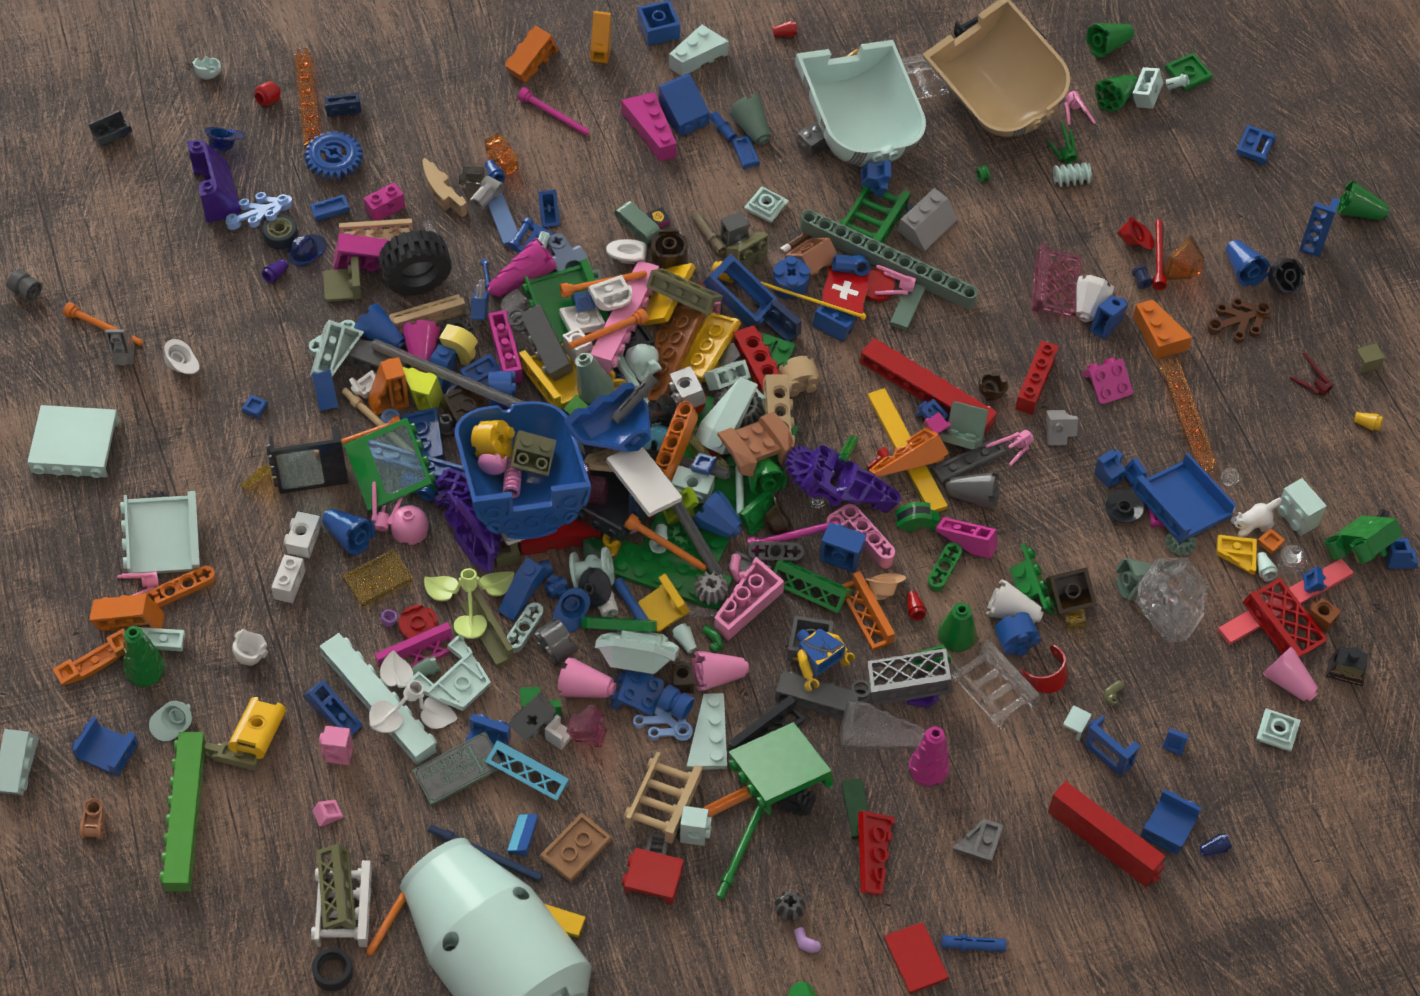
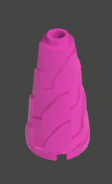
M538 238L527 244L523 248L524 250L516 255L512 262L498 272L499 275L489 283L488 291L493 297L497 296L499 298L522 287L525 276L531 280L547 275L558 268L549 251L541 247L543 244Z
M934 726L926 730L922 741L911 755L908 770H910L912 779L920 785L933 787V784L938 783L939 785L944 782L948 776L947 740L944 730L940 727Z

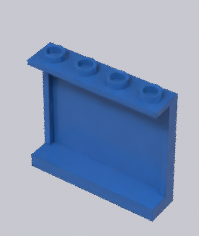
M1189 453L1185 454L1182 462L1147 479L1143 475L1138 476L1132 487L1137 496L1180 543L1231 518L1237 506Z

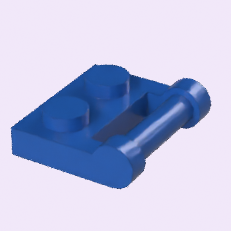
M1247 125L1236 154L1255 160L1260 165H1265L1271 145L1276 140V135ZM1264 139L1266 142L1261 153L1256 152L1260 140Z
M525 217L521 228L514 239L510 240L508 246L513 251L520 253L532 240L539 238L541 231L549 233L550 236L553 233L534 223L532 219ZM527 230L533 231L525 245H520V241Z

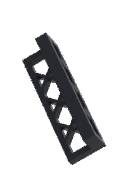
M791 695L729 740L728 750L731 751L770 733V728L773 726L784 727L791 722H785V717L790 713H793L798 718L794 722L797 727L805 722L806 718L795 708L796 700Z

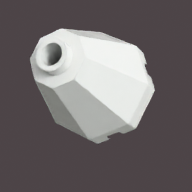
M1086 275V278L1083 279V276H1079L1076 286V315L1081 321H1093L1098 306L1113 295L1114 286L1111 284L1109 287L1107 285L1108 281L1092 275Z

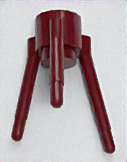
M1303 352L1304 357L1319 376L1314 382L1315 387L1292 375L1290 379L1310 389L1316 395L1319 393L1322 395L1327 394L1334 385L1323 375L1308 354Z

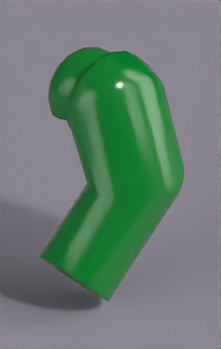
M706 625L702 632L711 638L713 642L709 645L710 650L713 653H717L723 648L721 635L717 630Z

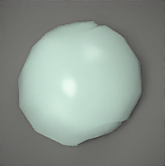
M205 56L204 60L200 61L196 58L193 62L197 76L202 79H212L218 76L222 69L220 61L216 58Z

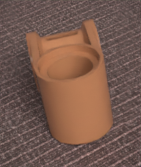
M97 798L87 800L84 805L79 829L80 839H85V837H97L98 840L103 839L106 811L102 802ZM99 808L98 812L91 813L93 809Z

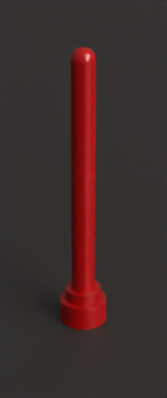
M1157 219L1155 221L1156 275L1153 278L1152 286L1155 290H1164L1167 288V278L1163 275L1162 220Z

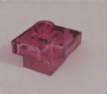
M588 705L582 713L572 714L566 732L576 742H586L594 747H602L607 729L602 725L605 715L595 705Z

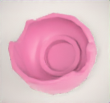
M482 454L478 458L479 468L491 476L500 475L506 471L509 462L508 456L501 459L500 454Z

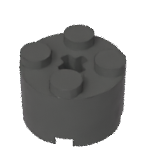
M557 618L534 633L538 640V646L543 652L546 651L548 653L547 657L553 666L578 651L575 641L570 642V633Z

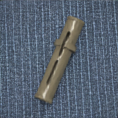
M700 210L694 211L691 218L706 237L707 243L715 249L718 255L726 253L727 247L721 241L719 233L713 230Z

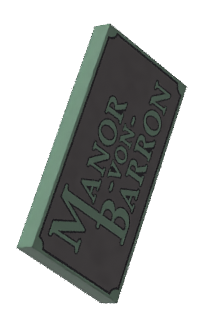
M486 732L413 769L431 806L499 771V769L485 762L494 747ZM496 752L492 761L500 764L502 761Z

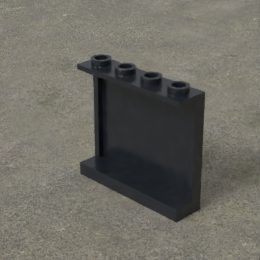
M589 470L587 474L591 484L590 497L586 506H583L578 512L579 516L576 519L590 525L595 530L603 532L611 539L622 542L631 532L624 527L629 517L630 492L614 472ZM642 510L640 515H636L639 517L638 520L641 521L646 516L644 510Z

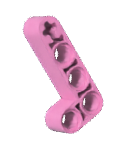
M846 504L827 517L826 523L838 521L845 528L858 530L865 534L864 550L879 567L887 569L893 565L895 557L894 547L856 505Z

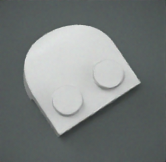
M622 275L588 286V292L596 306L601 310H615L627 306L631 302L632 287L627 285Z

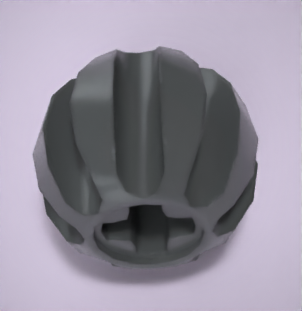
M788 890L784 891L782 896H778L775 901V911L777 915H782L781 920L787 921V919H791L792 922L799 919L798 916L802 917L806 910L804 898L799 897V893L796 891L793 893H789Z

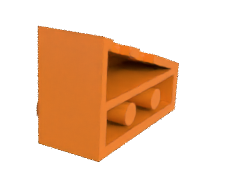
M535 25L527 33L524 41L517 46L514 54L507 59L505 67L509 74L525 83L539 70L538 66L542 62H548L549 58L547 57L553 52L556 54L559 49L552 35Z
M1153 299L1136 304L1133 319L1155 359L1189 350L1192 336Z
M399 357L380 362L367 398L370 409L376 416L381 415L386 409L400 410L409 407L406 377Z
M139 593L131 596L121 595L120 597H103L102 599L93 600L89 621L98 630L119 631L122 628L132 626L162 629L165 613L147 594Z

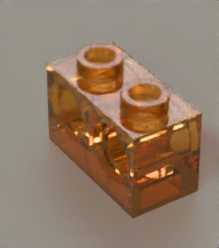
M500 132L485 139L486 154L505 172V175L519 169L518 155Z

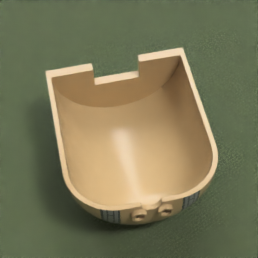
M1011 0L996 1L978 14L977 24L956 39L951 35L947 36L922 54L924 60L978 123L988 132L1001 137L1024 135L1037 129L1048 119H1051L1063 103L1070 85V74L1066 63Z

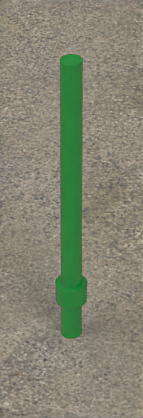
M758 805L727 872L723 874L720 880L721 885L716 894L717 899L723 900L728 888L734 882V874L764 811Z

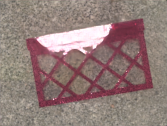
M1041 243L1036 253L1031 310L1038 312L1039 309H1045L1076 316V286L1080 276L1081 256L1048 248L1049 244ZM1050 255L1056 256L1059 261L1054 263L1049 258ZM1067 260L1076 261V265L1071 267ZM1062 263L1067 270L1062 272L1057 265ZM1053 268L1058 275L1052 277L1048 270ZM1069 272H1070V273L1073 275V277L1075 278V279L1072 280V281H1070V280L1065 276V275L1068 274ZM1060 277L1066 283L1063 286H1060L1056 281ZM1052 283L1056 290L1051 291L1047 285ZM1067 287L1073 291V294L1070 296L1064 290ZM1060 292L1064 299L1059 301L1054 294ZM1050 297L1055 304L1045 303L1046 299ZM1068 301L1072 309L1065 308L1063 303Z

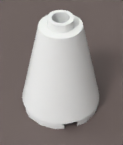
M1001 579L999 584L1002 585L1000 589L995 588L987 607L991 610L987 611L986 615L1003 619L1009 615L1011 618L1017 617L1016 613L1026 612L1030 614L1034 624L1036 622L1039 623L1043 616L1041 606L1010 583Z

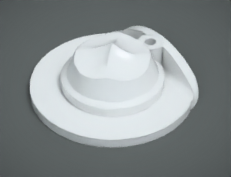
M616 240L607 245L606 252L609 256L618 259L620 263L636 264L638 261H646L647 245L637 240Z

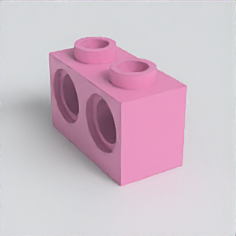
M325 726L324 733H321L319 737V745H322L321 754H324L325 762L350 765L353 752L350 729Z

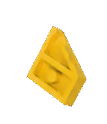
M1218 535L1216 555L1255 575L1257 539Z

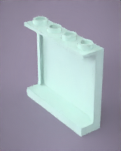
M41 405L28 458L31 473H45L58 476L73 475L76 477L92 476L94 478L107 477L106 465L114 427L119 425L117 411L113 409Z
M187 491L188 496L127 499V495H124V502H120L121 514H125V520H121L122 532H126V539H122V548L127 553V557H123V568L128 570V574L157 571V573L188 572L200 568L195 491Z

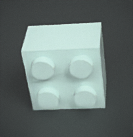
M1303 478L1285 487L1281 495L1282 501L1276 509L1288 521L1291 528L1302 536L1319 526L1326 505Z

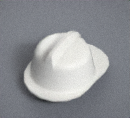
M172 339L165 344L164 360L170 369L185 374H194L199 370V363L185 342Z

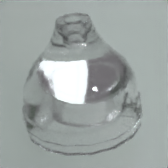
M1287 545L1280 550L1277 556L1278 567L1287 574L1293 575L1302 572L1307 564L1306 552L1298 545Z

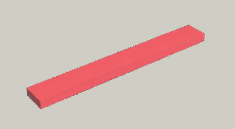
M1339 559L1322 569L1323 575L1326 577L1324 585H1327V588L1324 590H1316L1312 593L1305 592L1304 580L1289 587V589L1302 605L1348 579L1354 572L1343 559ZM1273 598V604L1281 607L1282 600ZM1286 601V608L1293 610L1295 608L1294 605ZM1272 609L1277 618L1281 617L1280 611ZM1247 611L1220 626L1217 631L1228 645H1231L1258 630L1261 626L1251 613Z

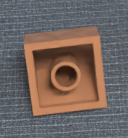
M810 238L784 256L786 258L792 255L805 262L810 268V276L819 273V269L831 265L832 259L837 252L830 238Z

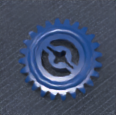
M329 131L327 135L321 133L320 137H314V140L309 142L310 145L306 146L304 153L305 163H307L308 169L311 168L312 174L317 170V177L323 173L324 180L327 175H330L331 181H333L334 175L338 177V180H340L341 174L347 178V171L353 175V168L358 171V164L361 165V160L363 159V149L360 147V143L356 142V138H351L350 134L344 136V132L338 134L337 131H334L333 134ZM340 147L345 149L346 156L342 154ZM321 153L326 155V161L322 159Z

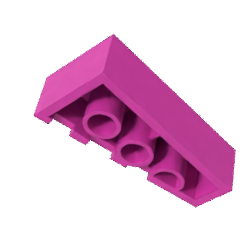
M339 233L334 252L333 270L348 269V265L351 264V257L357 256L360 269H367V272L381 269L378 260L380 251L384 244L391 240Z

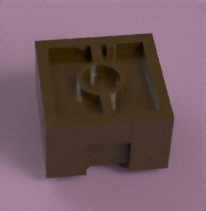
M463 387L443 395L441 406L445 413L450 414L454 420V429L460 418L468 412L490 406L486 397Z

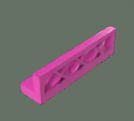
M446 622L375 653L378 668H381L384 659L392 651H395L402 659L407 657L416 658L414 663L410 664V667L427 658L421 655L425 649L434 650L430 658L435 656L436 660L451 654L450 650L439 647L441 642L448 639L451 642L454 639L451 627Z

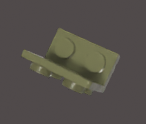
M358 256L351 257V264L348 265V269L323 271L326 302L362 299Z

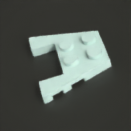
M458 635L447 645V649L460 659L435 683H432L418 671L406 683L418 680L424 686L422 694L464 711L490 687L491 681L480 663L474 658L473 652L466 645L464 638Z

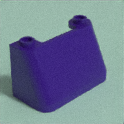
M203 140L187 141L194 176L199 173L205 179L199 185V192L206 222L226 219L230 214L238 215L240 206L227 160Z

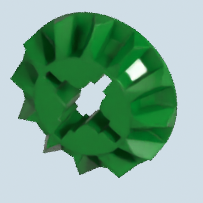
M678 522L675 526H671L667 534L668 541L682 550H688L695 546L682 524ZM680 531L686 534V541L680 536Z

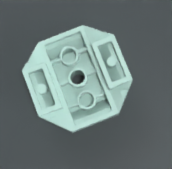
M618 630L617 633L609 632L601 635L596 640L595 648L600 649L610 667L655 674L670 660L675 661L679 655V647L673 642L668 641L664 634L646 631Z

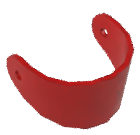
M1051 645L1050 651L1062 664V667L1057 672L1049 676L1038 677L1027 673L1025 670L1019 671L1021 679L1036 691L1055 693L1061 690L1067 683L1068 671L1065 654L1056 645Z

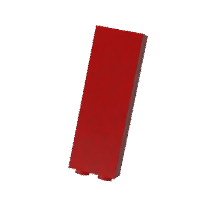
M1067 781L1057 789L1052 796L1048 809L1050 815L1146 888L1151 882L1155 884L1162 875L1161 872L1165 867L1163 864L1165 855Z

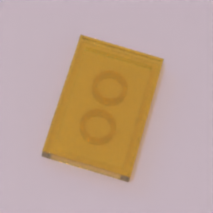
M394 548L342 575L361 607L413 581V576Z

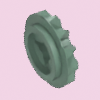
M1171 532L1166 536V546L1174 554L1188 555L1196 548L1197 539L1194 536L1185 540L1180 546L1179 541Z

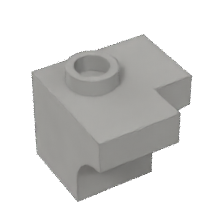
M1046 410L1045 428L1047 430L1048 445H1067L1068 436H1077L1078 417L1067 414L1065 410Z

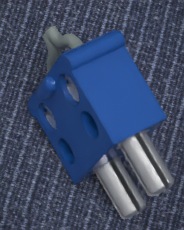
M482 279L476 285V290L471 298L470 320H477L478 325H481V320H485L489 311V291H485V280Z

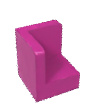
M940 412L931 418H926L923 423L925 427L939 435L947 431L951 426L950 422H946Z

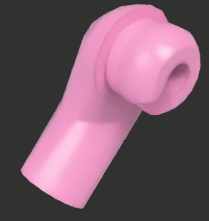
M732 554L730 571L734 580L740 583L745 574V571L741 572L739 568L741 556L739 554Z

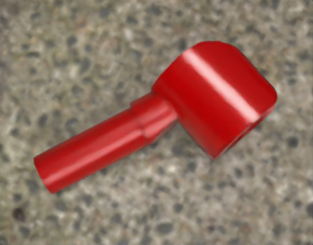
M882 447L877 451L879 457L867 465L868 469H871L884 457L889 456L886 447Z

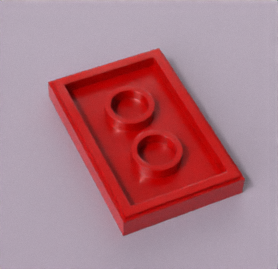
M923 922L884 936V941L909 994L948 980L949 976Z

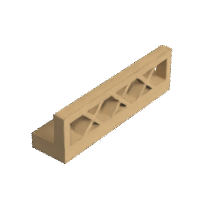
M412 218L339 223L340 233L343 234L348 233L391 240L395 235L398 236L402 232L406 233L413 230ZM409 225V228H400V226ZM344 229H352L353 231L344 232Z
M457 294L390 314L389 318L400 333H403V326L407 322H411L410 325L416 324V320L441 322L466 314L464 299L460 298V295Z

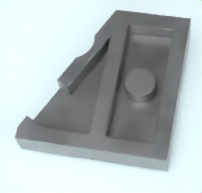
M986 819L981 820L976 828L968 832L961 842L954 845L953 852L991 864L1003 825Z

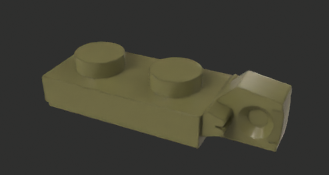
M223 741L222 744L219 743L218 745L206 742L204 756L212 758V760L256 771L261 760L256 759L254 754L238 751L237 754L233 753L228 748L229 742Z

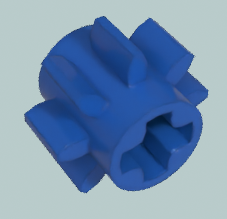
M555 575L547 578L548 583L544 586L550 598H558V600L569 589L564 577Z

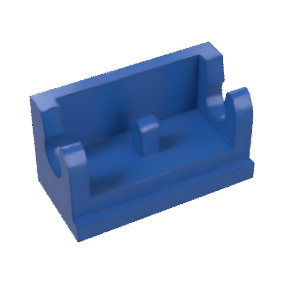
M821 305L815 311L812 326L844 342L847 334H851L856 318L845 312Z

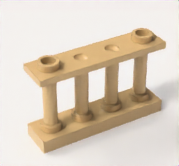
M656 752L654 758L649 759L647 774L631 808L627 807L624 819H626V828L630 829L635 820L663 830L662 832L665 833L664 841L672 844L681 825L683 806L689 807L702 778V767L695 765L692 772L688 771L687 773L661 764L660 752ZM656 771L685 780L687 784L685 788L681 787V789L653 780ZM651 787L676 796L679 801L677 805L674 804L672 806L645 795L648 788ZM641 803L670 813V816H672L670 821L663 822L638 813Z

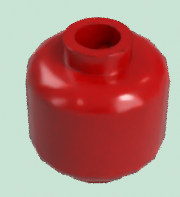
M267 81L256 87L254 97L258 104L268 107L280 100L281 91L274 82Z

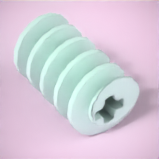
M1085 162L1081 163V165L1075 163L1074 166L1068 164L1067 167L1061 165L1060 168L1057 165L1053 167L1054 183H1058L1060 187H1062L1063 182L1069 187L1070 181L1076 186L1078 180L1080 185H1083L1084 180H1086L1087 184H1090L1092 174L1089 162L1088 164Z

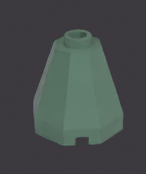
M1124 558L1121 559L1116 567V573H1119V578H1116V585L1121 597L1128 600H1135L1162 586L1166 580V572L1159 565Z

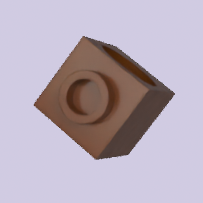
M1323 597L1317 603L1314 601L1307 610L1317 626L1325 633L1336 623L1341 613V610Z

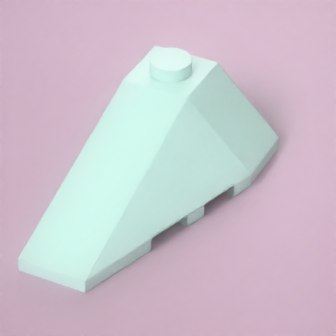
M740 377L701 421L694 439L722 455L729 454L728 449L719 439L717 433L731 427L734 430L740 428L758 384Z

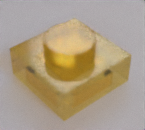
M1084 609L1064 613L1066 628L1086 627Z

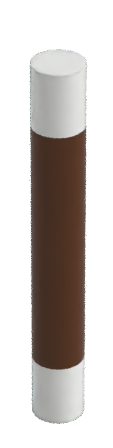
M804 232L782 246L780 250L785 254L811 236Z

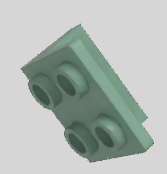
M956 401L952 402L949 417L951 426L947 431L940 433L941 440L973 450L981 447L988 410Z

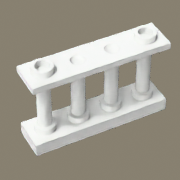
M362 861V868L351 870L352 879L361 881L360 888L353 890V898L360 900L359 907L355 908V920H358V927L354 929H322L318 868H316L315 880L318 881L315 927L311 929V939L315 940L316 947H321V938H354V940H358L359 947H368L372 880L371 861ZM330 870L326 879H333V871ZM332 890L327 898H335V891ZM335 909L332 911L329 918H338L337 911Z

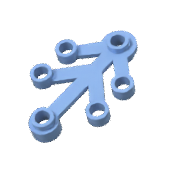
M260 192L255 196L259 204L250 203L248 199H242L239 201L240 209H249L251 211L238 216L236 214L228 215L225 221L229 230L238 229L241 226V221L248 219L249 226L254 228L260 225V221L264 216H266L267 221H273L277 218L280 211L291 208V196L283 194L277 198L267 197L264 192Z
M656 707L654 712L656 716L636 715L633 718V725L637 729L652 724H667L671 727L664 729L651 727L648 730V737L652 741L668 736H674L679 741H687L693 734V728L686 722V719L683 721L678 719L677 722L672 718L671 711L667 713ZM637 720L643 721L640 724L636 723ZM682 730L686 731L685 734H681L679 732ZM652 732L658 733L656 736L651 735Z

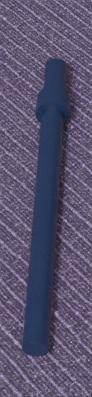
M432 824L428 829L429 833L442 838L444 842L461 838L456 836L453 831L443 830ZM470 842L473 847L496 863L538 882L541 881L543 874Z

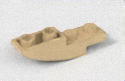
M424 158L422 160L424 178L434 200L444 211L451 207L458 215L464 217L467 214L466 200L463 197H459L454 189L449 186L447 174L438 170L433 162L430 163Z

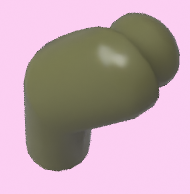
M1118 680L1104 690V701L1108 706H1114L1118 703L1117 693L1124 689L1122 681Z

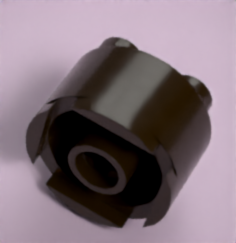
M663 229L659 231V234L652 238L651 257L653 263L659 266V269L684 265L688 257V240L686 236L680 234L676 229Z

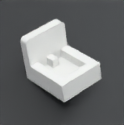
M371 370L358 381L353 377L349 379L352 384L351 390L353 393L360 395L364 399L368 398L376 373Z

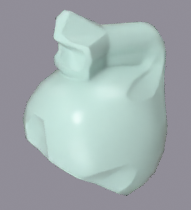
M637 344L627 349L625 360L641 383L649 373L653 375L655 372L662 370L658 363L659 353L654 346Z

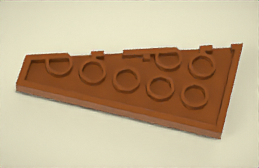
M676 305L669 321L658 323L660 327L656 333L654 347L658 350V363L662 370L652 375L658 383L647 394L649 401H657L660 395L670 394L669 382H672L670 374L681 370L706 314L689 306Z

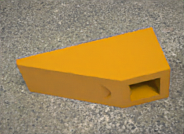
M594 11L590 48L591 61L608 64L611 52V13Z

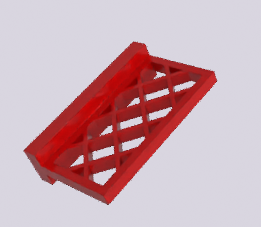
M1281 577L1258 591H1253L1242 602L1281 654L1292 647L1299 658L1328 641V638ZM1278 585L1283 591L1282 595L1274 593V586ZM1260 595L1269 596V603L1264 602ZM1273 598L1282 600V606L1274 605ZM1286 601L1294 605V610L1286 608ZM1272 609L1281 612V619L1274 615ZM1285 613L1293 615L1294 621L1285 620ZM1298 617L1304 618L1307 622L1306 626L1298 624ZM1284 625L1293 627V634H1289ZM1297 629L1306 631V637L1297 636ZM1310 633L1316 634L1320 640L1318 642L1310 640ZM1296 641L1305 643V649L1303 651L1297 645Z

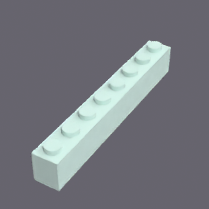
M338 633L319 646L321 656L369 711L378 701H388L394 708L399 704L400 699L395 692L391 693L388 686L385 685L382 679L375 675V669L370 664L367 665L364 662L362 654L359 651H354L347 637L343 638ZM402 705L397 712L402 715L403 722L397 730L389 734L418 766L436 753L435 744L437 742L431 733L427 734L424 731L423 724L418 719L415 720L412 717L410 709L406 705L404 707Z

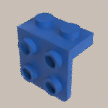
M626 669L623 672L620 671L615 681L618 683L616 690L609 697L612 700L609 707L617 710L622 704H625L647 715H653L664 686V681L644 672Z
M472 713L470 717V731L465 742L486 732L493 746L497 740L508 745L511 739V728L506 722L489 719L486 715ZM497 751L500 759H502L503 754Z

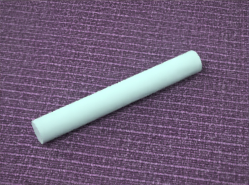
M736 465V511L738 517H740L739 512L744 509L743 475L740 474Z

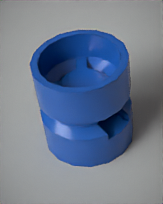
M668 685L661 694L657 707L667 713L672 711L674 717L683 721L689 715L695 698L685 692L680 694L679 689Z

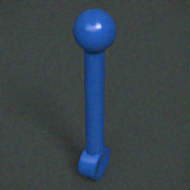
M482 259L481 265L484 267L486 279L485 288L488 289L490 287L487 269L488 260Z

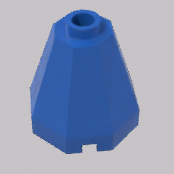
M719 490L714 492L704 503L701 512L698 511L693 519L697 527L726 538L736 537L742 530L740 527L742 521L726 496Z

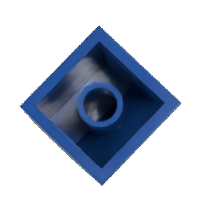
M689 73L659 86V104L666 120L679 137L709 124L710 112Z

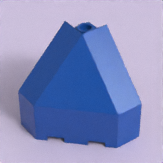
M622 383L610 395L599 396L587 408L574 410L564 420L580 444L632 452L639 451L651 439L649 408L644 398L620 424L610 417L635 390L633 383Z

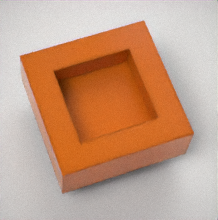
M1270 528L1258 539L1257 544L1272 555L1284 544L1285 539Z

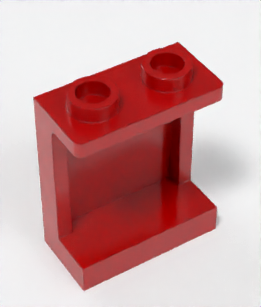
M635 848L634 854H630L628 858V874L624 873L621 885L624 886L625 893L629 894L631 890L663 898L666 904L673 905L684 868V860Z

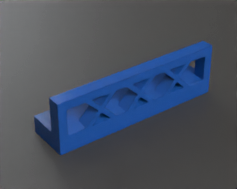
M1333 197L1330 206L1315 202L1299 251L1320 257L1340 199ZM1317 210L1327 212V214L1320 215ZM1319 221L1321 226H1316L1314 222ZM1315 232L1318 237L1313 238L1310 233ZM1311 243L1315 249L1304 245Z

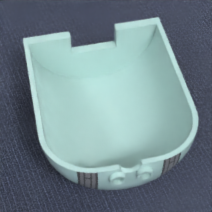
M893 40L861 44L857 55L830 59L831 53L829 49L796 54V68L826 143L839 159L860 167H864L867 162L880 163L884 160L892 162L907 154L919 142L926 128L925 115Z

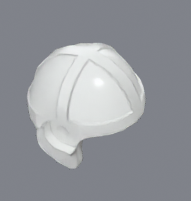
M245 629L235 634L236 640L233 643L232 650L237 662L252 666L257 664L262 657H266L268 653L266 650L267 643L262 635L248 632Z

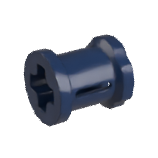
M1139 265L1132 270V275L1136 277L1139 289H1146L1153 283V279L1149 277L1148 269L1145 265Z

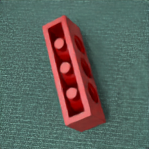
M753 325L735 331L733 333V343L740 353L741 359L746 361L753 382L758 384L757 389L764 394L763 380L765 375L783 374L778 372L777 363L774 359L772 360L769 347L764 345L761 332H757Z
M1041 340L1018 394L1016 410L1033 415L1056 360L1059 346Z

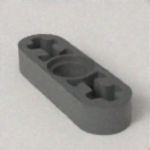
M753 541L747 546V553L751 558L755 559L757 557L759 560H799L804 554V549L797 542ZM755 545L760 549H765V545H767V556H764L765 552H757V555H755L751 550L755 549ZM774 545L780 547V553L777 556H772L770 553V549ZM784 545H786L785 548L787 550H792L795 546L799 549V552H796L795 556H793L792 553L785 552Z

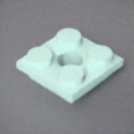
M761 186L744 209L766 222L772 223L788 204L789 200Z
M1266 708L1256 740L1291 752L1301 720ZM1274 726H1281L1284 731L1279 732L1275 730Z

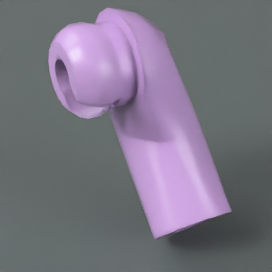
M803 927L794 930L798 947L808 953L820 951V942L807 938Z

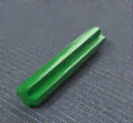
M850 435L839 453L840 456L838 458L840 461L844 460V462H847L858 444V436Z

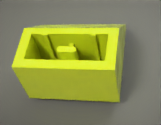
M403 367L407 388L418 410L434 407L438 409L443 397L438 377L430 372L424 373L415 368Z

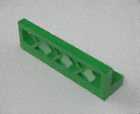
M787 560L777 561L773 571L777 575L779 571L786 573L788 581L784 582L785 590L837 613L841 612L845 599L850 597L852 589ZM797 579L803 580L805 589H796L793 581ZM811 588H820L823 596L819 598L813 597ZM834 594L840 597L837 607L830 604L828 596Z

